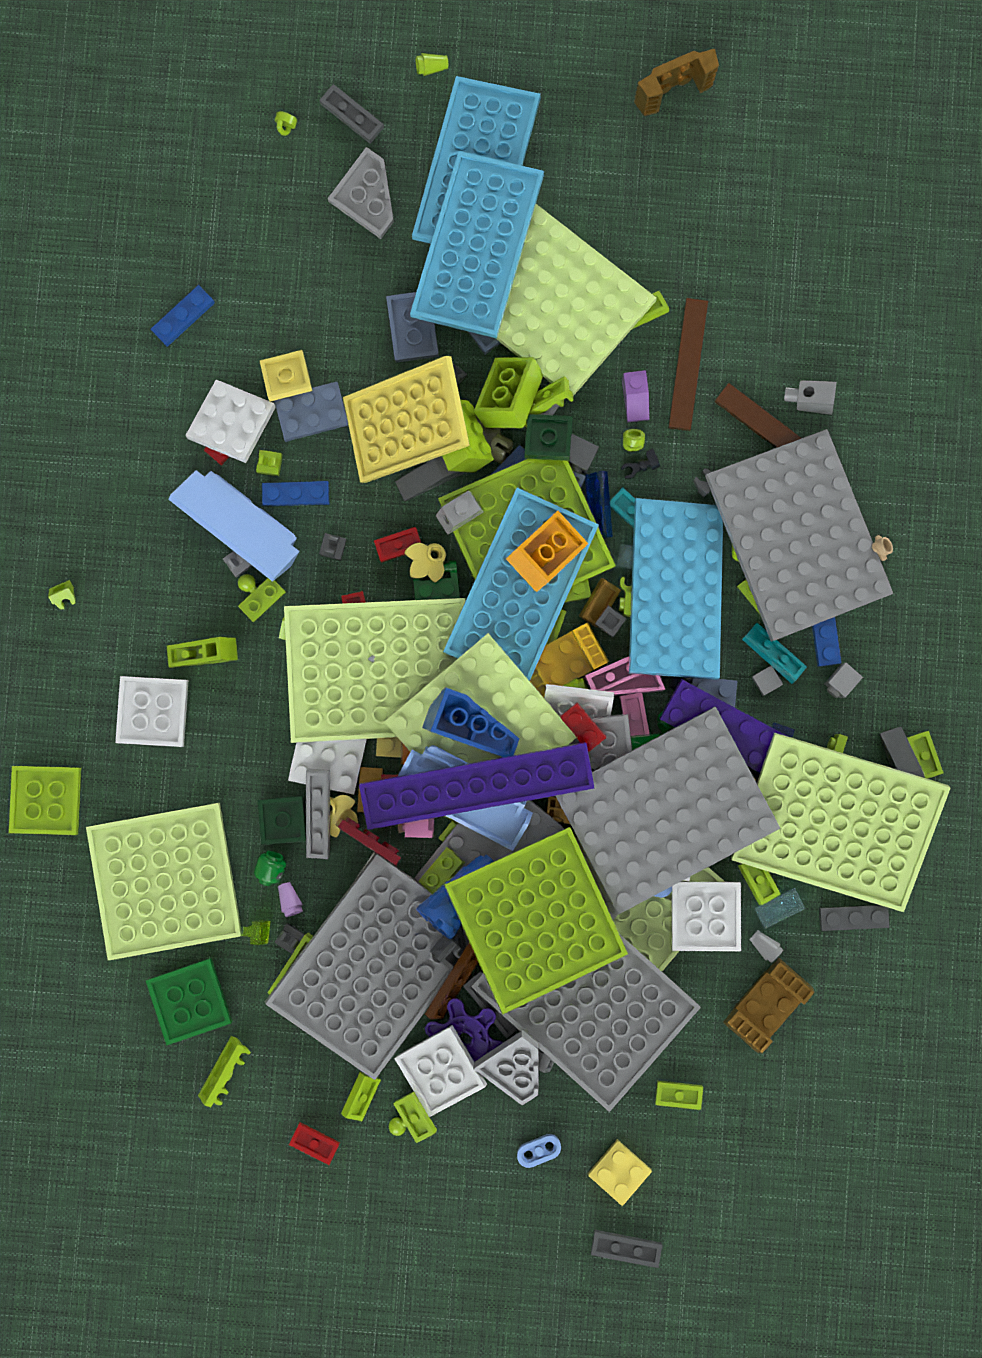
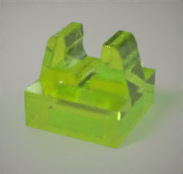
M252 921V926L243 927L242 936L251 937L250 944L253 945L268 944L270 921Z

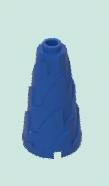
M486 854L476 857L423 901L416 910L446 938L452 939L460 928L461 922L444 885L495 861Z

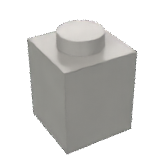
M843 663L824 684L828 687L827 692L833 697L845 698L863 677L850 665Z

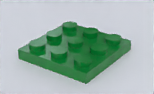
M212 958L146 980L166 1045L232 1023Z

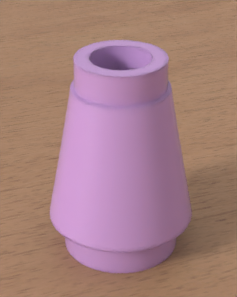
M287 882L279 885L281 911L285 914V917L301 913L303 911L301 907L303 904L291 883Z

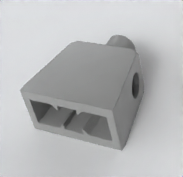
M800 381L799 389L786 388L784 401L797 402V410L832 415L837 382Z
M467 491L441 507L436 517L448 535L484 511L473 494Z

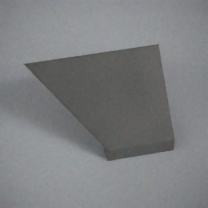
M462 924L452 939L443 936L430 950L451 971L466 948Z

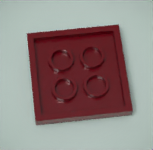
M346 817L345 820L339 818L335 824L339 829L394 865L400 860L401 857L397 855L399 850L385 841L383 844L377 842L379 837L367 829L364 832L358 829L360 825L349 817Z

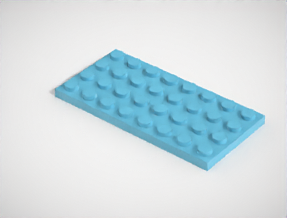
M456 76L414 226L413 240L431 244L458 151L523 166L541 99L539 93Z
M458 151L410 312L412 318L497 339L544 177V171Z
M516 488L443 653L458 659L489 633L530 681L599 524ZM559 511L587 541L588 545L555 577L536 592L506 558L554 513Z
M636 498L634 505L629 673L713 680L720 678L723 520L717 505Z

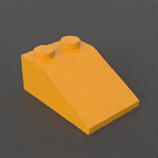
M557 511L514 550L506 560L537 592L555 577L588 543L566 518Z

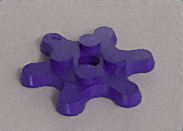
M453 998L448 1002L447 1009L450 1019L447 1023L442 1024L431 1021L425 1027V1032L429 1037L453 1025L460 1039L463 1032L469 1034L472 1037L471 1043L466 1044L463 1042L474 1062L503 1043L493 1039L488 1033L489 1026L496 1020L495 1011L491 1008H484L477 1016H471L465 1011L463 1002L458 998Z

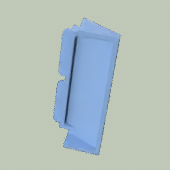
M196 470L168 499L271 581H274L289 569L299 553L293 547L297 538L291 531L263 509L256 507L249 498L212 471L204 477Z
M431 745L429 747L426 746L423 754L411 750L398 776L469 763L435 745ZM527 801L446 816L513 851L528 827L533 812L524 808Z

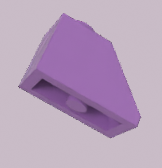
M646 370L624 373L622 386L627 423L649 420V391Z

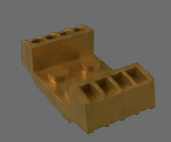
M715 49L701 53L692 51L653 68L651 75L638 82L634 103L642 114L646 116L659 112L663 94L678 84L680 86L687 84L692 78L700 93L713 86L719 67Z
M778 958L735 1005L723 1023L757 1053H763L773 1042L770 1039L771 1036L800 1003L806 1004L814 994V989L785 962Z

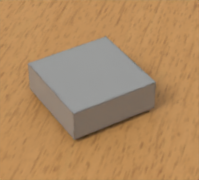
M772 666L752 676L762 696L783 685Z

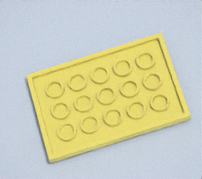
M444 356L343 397L360 483L370 482L470 446L452 358L450 356Z

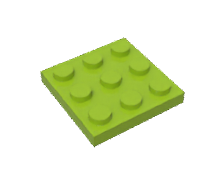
M12 766L9 833L78 835L81 768Z

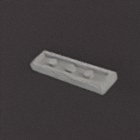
M307 769L306 858L329 859L330 770Z

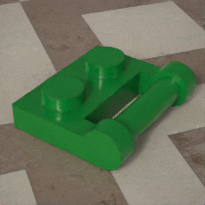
M456 560L443 564L444 572H450L451 578L439 579L435 583L432 580L420 581V579L413 578L415 600L460 598Z

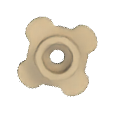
M878 535L875 537L872 549L874 552H877L882 561H885L887 559L886 555L892 553L893 546L887 537L882 538Z

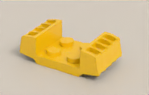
M585 623L545 645L530 679V682L543 697L546 684L563 686L575 678H580L609 662L589 623Z

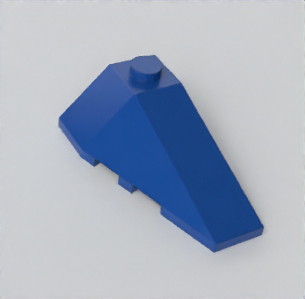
M446 687L430 705L422 728L501 757L513 756L520 739L488 714L486 710L476 704L469 696Z

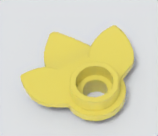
M416 543L406 549L405 555L413 560L410 566V577L420 579L428 575L434 583L441 579L445 571L443 561L446 558L445 549L441 545L433 543L427 546L422 543ZM431 552H436L438 557L436 559L432 558Z
M339 795L335 798L330 797V805L332 806L330 811V835L333 837H338L341 830L335 825L339 818L345 820L346 817H349L358 823L357 815L351 809L355 804V800L347 795Z

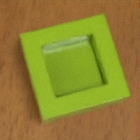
M260 450L256 472L279 476L282 453Z
M70 580L49 589L48 597L51 603L55 604L59 609H64L63 599L70 600L72 605L75 604L76 600L74 587Z

